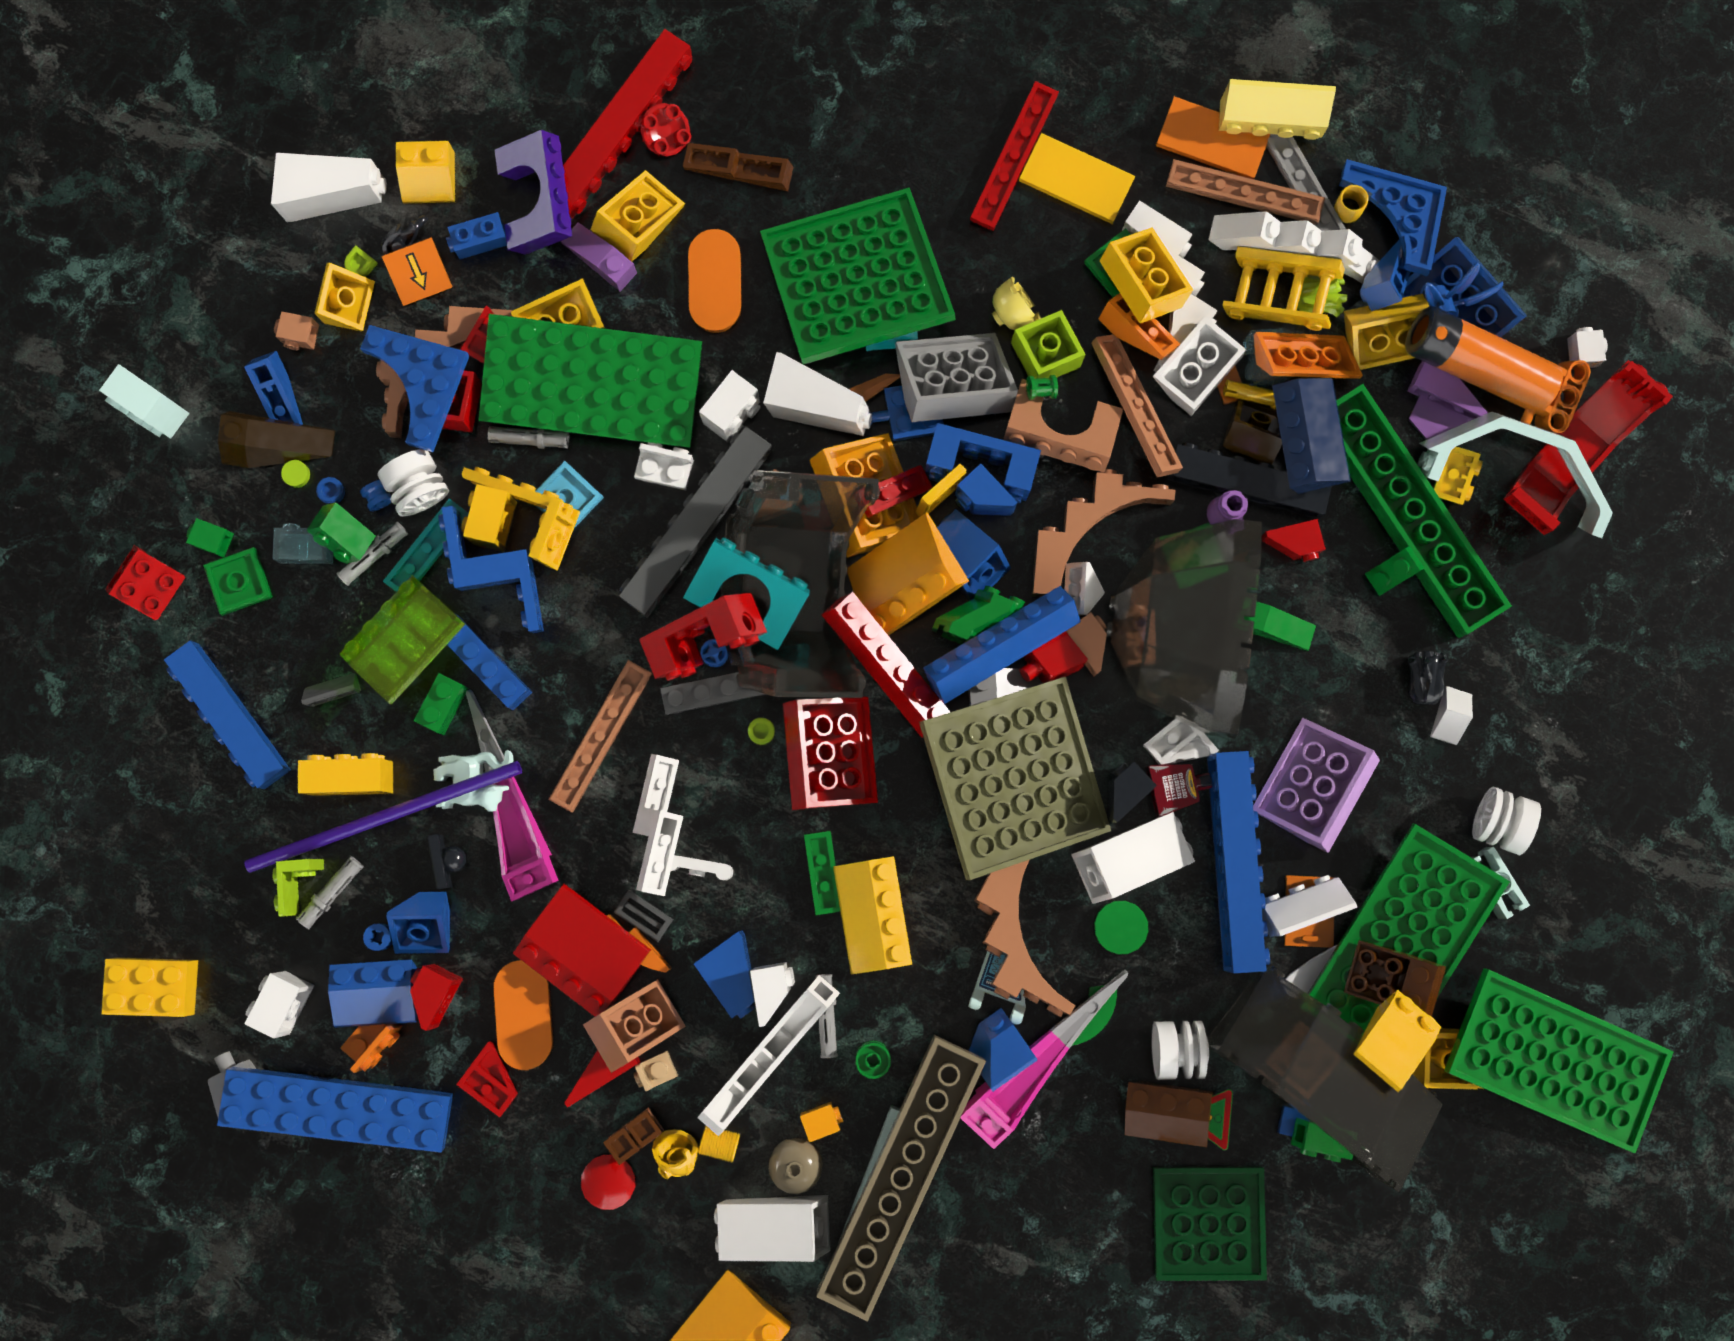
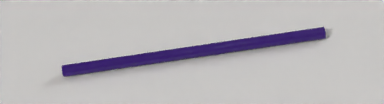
M518 761L509 763L245 860L246 870L249 873L276 864V861L287 860L522 774L521 765Z

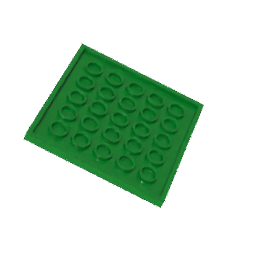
M910 187L760 231L803 365L956 320L955 312Z

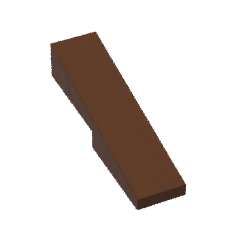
M688 143L683 163L684 170L788 191L793 172V166L789 159L739 153L735 148Z

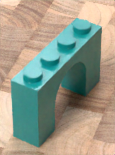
M723 537L721 540L716 538L683 598L701 608L712 602L722 583L729 577L737 574H749L757 577L766 585L771 600L770 608L763 619L767 633L758 638L760 641L778 650L809 596L810 590L806 588L808 584L796 577H793L792 580L783 575L784 571L773 564L769 566L759 562L760 557L752 552L746 551L744 554L735 549L737 545Z

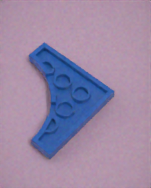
M1346 159L1339 186L1345 188L1349 185H1358L1366 190L1368 200L1374 203L1388 217L1399 236L1403 252L1402 269L1428 276L1432 268L1447 187Z
M369 325L360 349L363 353L374 356L389 365L400 377L408 395L410 425L405 442L409 446L434 452L470 355L466 351Z

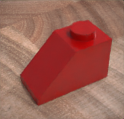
M1318 519L1269 530L1261 535L1263 542L1293 560L1303 558V562L1318 559V554L1326 550Z

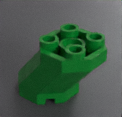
M985 586L984 590H977L974 599L936 618L932 631L937 633L938 629L943 631L942 637L962 645L1022 609L1025 601L1014 596H1010L1009 599L999 595V590Z

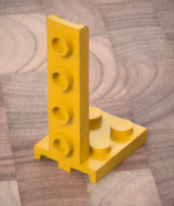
M464 467L462 477L471 481L474 485L478 484L508 491L514 499L546 509V512L540 518L538 533L530 543L529 557L558 571L580 511L573 509V506L564 503L559 498V495L544 490L543 494L535 492L536 488L529 484L521 482L520 486L512 484L513 480L506 476L498 474L497 478L489 476L490 472L485 469L475 467L474 470Z

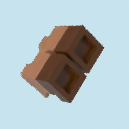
M647 1108L608 1137L603 1143L620 1165L662 1134L664 1129L650 1109Z

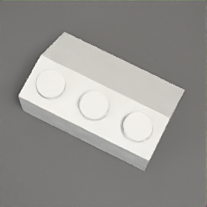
M1205 316L1155 373L1153 378L1172 401L1192 416L1243 357L1246 349Z
M1329 875L1314 879L1315 885L1308 888L1301 884L1288 889L1290 894L1280 898L1279 893L1266 897L1265 910H1262V919L1267 923L1269 937L1283 936L1357 908L1356 902L1339 877L1330 879Z
M787 962L755 967L750 971L759 1027L766 1025L790 991V986H793L795 983L793 968H787Z

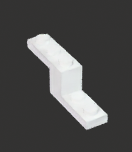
M651 754L633 829V833L649 836L636 890L665 896L683 816L667 812L679 760Z

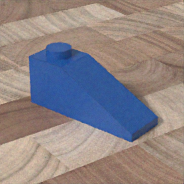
M1400 240L1365 276L1360 289V295L1363 302L1368 303L1371 311L1402 301L1410 271L1402 269L1403 252Z
M277 351L252 359L245 365L244 368L270 419L303 424L289 376Z

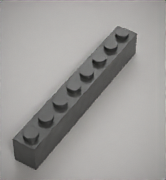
M745 426L742 432L739 431L733 435L730 440L731 447L726 453L722 451L714 462L716 467L711 473L706 472L698 484L701 487L695 495L691 493L683 503L685 507L679 516L675 514L667 525L669 530L663 537L661 535L657 537L651 546L653 549L648 558L644 556L635 568L637 570L636 574L632 579L627 578L620 587L619 591L622 593L619 597L648 618L772 452V445Z

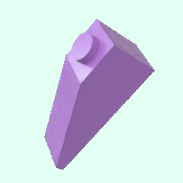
M577 223L572 228V237L561 241L564 246L619 292L637 274L633 262L580 223Z
M1423 361L1420 363L1407 390L1408 392L1418 397L1423 396L1468 417L1478 418L1487 414V411L1460 378Z

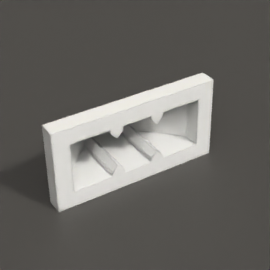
M1090 562L1066 563L1064 590L1074 599L1079 616L1088 615L1105 592Z

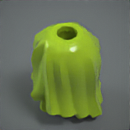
M1308 275V277H1305L1297 307L1300 311L1312 313L1320 283L1318 276ZM1334 278L1331 281L1323 313L1333 314L1335 317H1338L1345 308L1342 306V303L1347 302V295L1338 294V292L1342 291L1340 285H1345L1344 278Z

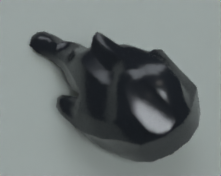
M422 215L417 220L411 221L409 227L404 231L401 230V224L394 226L381 242L382 254L385 255L414 244L413 241L417 237L418 230L428 221L427 217Z

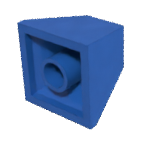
M418 892L387 912L386 916L395 954L449 953L450 908L447 892Z
M1002 1008L979 1023L969 1052L985 1059L986 1063L981 1071V1076L992 1092L1038 1060Z

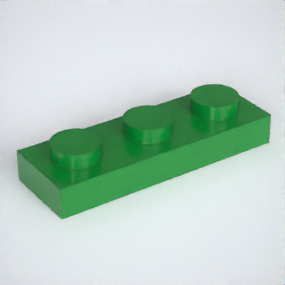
M831 831L806 834L804 839L815 914L841 912L833 869L836 864Z

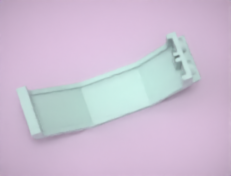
M1489 412L1419 443L1428 450L1421 454L1418 466L1427 478L1439 481L1449 454L1454 447L1497 429H1507L1555 446L1586 500V509L1578 527L1591 535L1603 537L1613 513L1575 441L1495 412Z

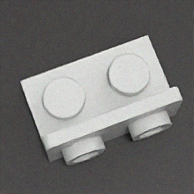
M648 442L647 445L640 443L639 449L641 452L634 475L635 479L686 491L694 462L692 455L688 454L689 451L674 447L673 451L663 449V445Z

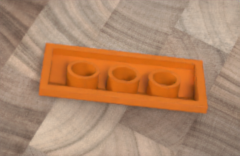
M1255 332L1256 365L1271 376L1360 379L1363 376L1345 336Z

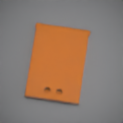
M1286 875L1285 896L1290 894L1288 889L1304 884L1305 888L1315 885L1313 880L1319 877ZM1334 916L1285 934L1284 945L1333 947Z

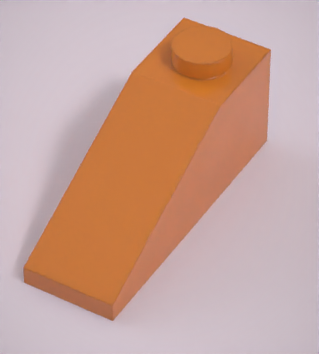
M1120 293L1108 301L1098 318L1116 338L1161 360L1180 346V343L1155 318L1140 324Z

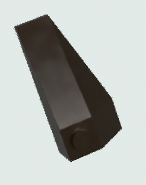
M228 411L221 414L218 445L221 462L227 465L253 468L287 463L291 460L304 461L331 457L335 430Z

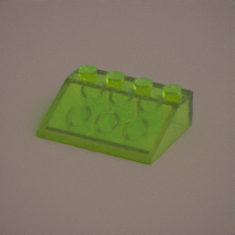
M412 575L401 584L399 590L391 599L381 606L379 612L364 624L362 630L353 640H350L344 646L340 655L349 666L392 705L462 629L465 623L429 588Z

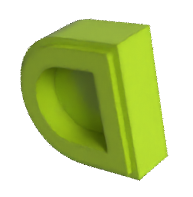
M356 245L344 261L346 270L363 277L369 275L378 264Z

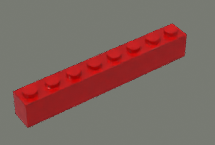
M663 30L563 165L571 219L576 213L580 214L583 211L587 198L591 193L597 192L600 188L601 179L606 172L610 173L614 169L621 152H626L629 149L632 137L637 131L640 132L641 120L646 111L652 106L662 103L663 95L667 90L671 91L674 88L680 72L687 70L692 62L690 45L668 30Z

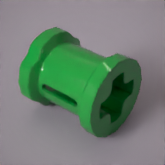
M1050 375L1049 378L1028 376L1026 381L1028 399L1034 400L1035 397L1049 396L1051 399L1057 398L1058 381L1056 375Z

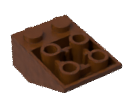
M1359 940L1344 993L1380 1005L1396 990H1399L1402 994L1409 997L1422 1011L1432 1017L1446 966Z

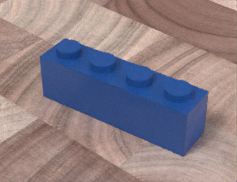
M453 613L435 630V633L507 708L511 710L516 709L532 693L519 677L457 614Z

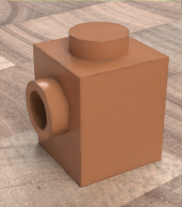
M281 311L280 319L276 320L274 326L276 338L283 343L285 348L291 350H299V347L314 350L319 324L312 317Z

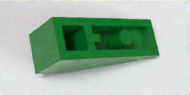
M1244 598L1238 604L1232 627L1309 651L1316 625L1270 605Z

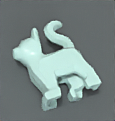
M506 750L503 762H499L489 752H481L470 756L450 755L439 757V762L442 765L433 769L434 781L443 782L448 777H453V784L482 774L483 763H487L492 770L512 763L513 754L511 751ZM492 784L437 804L436 807L450 809L453 808L454 803L464 806L480 805L488 812H493L497 810L498 803L502 801L503 791L509 790V786Z

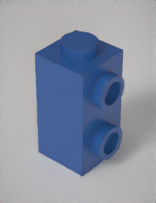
M498 212L448 227L450 234L449 237H446L448 247L451 253L455 252L459 259L507 246L505 227Z

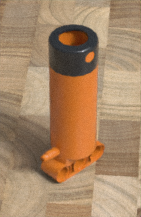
M1429 306L1418 314L1408 331L1405 342V349L1408 355L1524 408L1525 411L1520 422L1530 425L1534 415L1537 414L1535 417V427L1552 433H1562L1569 427L1591 373L1588 363L1583 360L1564 361L1557 365L1435 306ZM1572 368L1574 369V376H1573V377H1572V375H1571V370H1572ZM1562 392H1563V394H1564V400H1563V402H1562V400H1561V393H1562ZM1551 417H1553V419H1554V424H1553V426H1551V422H1550V421H1551Z

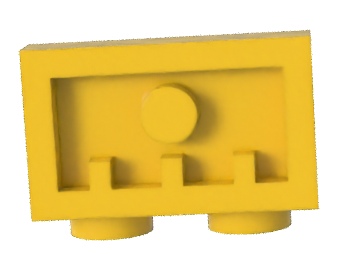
M1454 447L1451 450L1440 479L1435 482L1433 488L1439 498L1458 505H1463L1464 501L1469 502L1474 486L1470 485L1473 475L1478 476L1483 461L1479 460L1481 454L1460 447Z

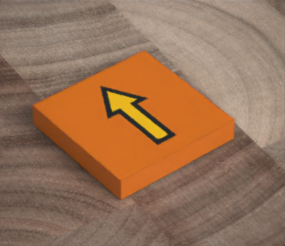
M432 237L382 255L403 306L453 287Z

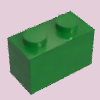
M336 502L322 506L306 530L313 536L316 543L327 547L334 553L333 555L337 560L346 564L360 561L376 535Z
M438 673L414 721L436 733L445 735L469 688Z

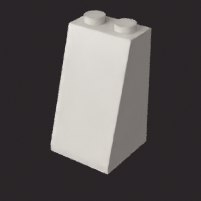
M276 153L271 204L286 222H293L381 203L382 194L386 193L387 183L372 159Z
M776 352L763 402L773 417L864 436L865 428H870L872 413H869L870 410L862 396L792 358Z
M1174 812L1160 816L1071 854L1092 904L1113 899L1195 862L1193 849L1186 842L1182 833V824L1175 817Z
M828 1195L729 1199L718 1203L715 1209L714 1221L718 1224L715 1249L719 1253V1261L814 1262L830 1252Z

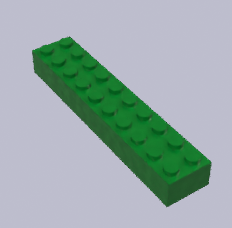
M1364 384L1336 400L1350 477L1399 551L1411 546L1424 566V569L1415 575L1457 638L1468 635L1512 607Z

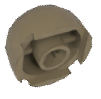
M792 1138L783 1140L774 1148L769 1158L768 1170L771 1180L777 1188L786 1193L800 1194L809 1191L817 1184L822 1174L823 1163L821 1154L813 1143L804 1138Z

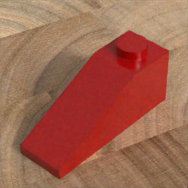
M597 1050L565 1101L566 1107L568 1108L640 1063L639 1057L611 1073Z

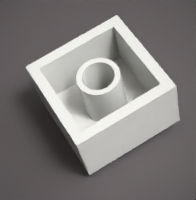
M732 370L699 411L703 424L726 442H729L735 433L742 432L744 429L742 424L748 417L753 418L760 409V405H758L760 403L758 390Z
M287 971L270 973L269 976L266 975L259 985L258 990L261 992L257 1000L252 1001L245 1015L248 1018L245 1025L272 1038L290 1035L314 985Z

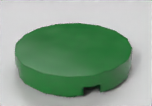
M1113 901L1104 905L1097 913L1094 921L1095 935L1099 944L1107 951L1115 954H1129L1138 950L1145 942L1148 934V921L1144 912L1136 904L1128 901Z

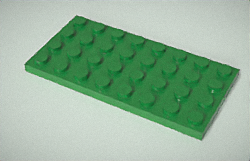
M489 314L479 421L690 448L703 341Z
M1413 823L1299 1008L1359 1044L1379 1004L1344 993L1359 940L1446 966L1438 993L1439 996L1510 881Z
M1483 968L1444 1072L1629 1152L1636 1153L1674 1051L1496 972Z

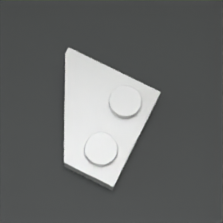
M1185 711L1143 745L1159 765H1170L1207 757L1219 751Z

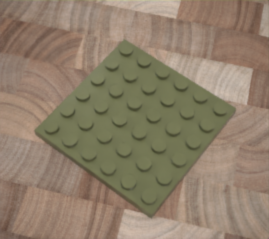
M1066 677L919 722L966 880L984 876L1111 831Z

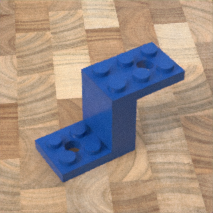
M453 506L441 507L442 514L438 515L441 531L446 533L447 541H443V550L445 557H448L451 563V568H447L449 583L453 584L454 588L464 591L520 582L521 584L516 585L519 601L524 602L525 611H521L522 625L532 633L544 632L533 561L529 557L530 552L525 549L467 558L463 532H461L460 511Z

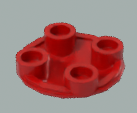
M662 103L654 105L646 111L641 120L640 131L642 140L648 149L657 155H676L691 140L688 119L676 104Z
M612 1154L594 1158L585 1167L581 1176V1189L585 1198L593 1206L602 1210H613L623 1206L631 1198L636 1187L632 1167L626 1161L619 1165Z

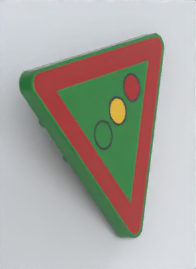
M1231 1089L1212 1096L1208 1139L1222 1150H1227L1229 1146L1233 1091Z

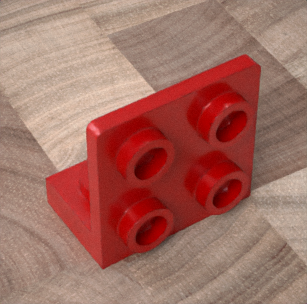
M134 545L105 590L109 595L153 620H158L185 579V576Z

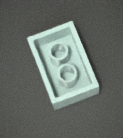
M119 364L99 390L108 396L105 399L107 403L158 437L164 434L172 438L190 414Z

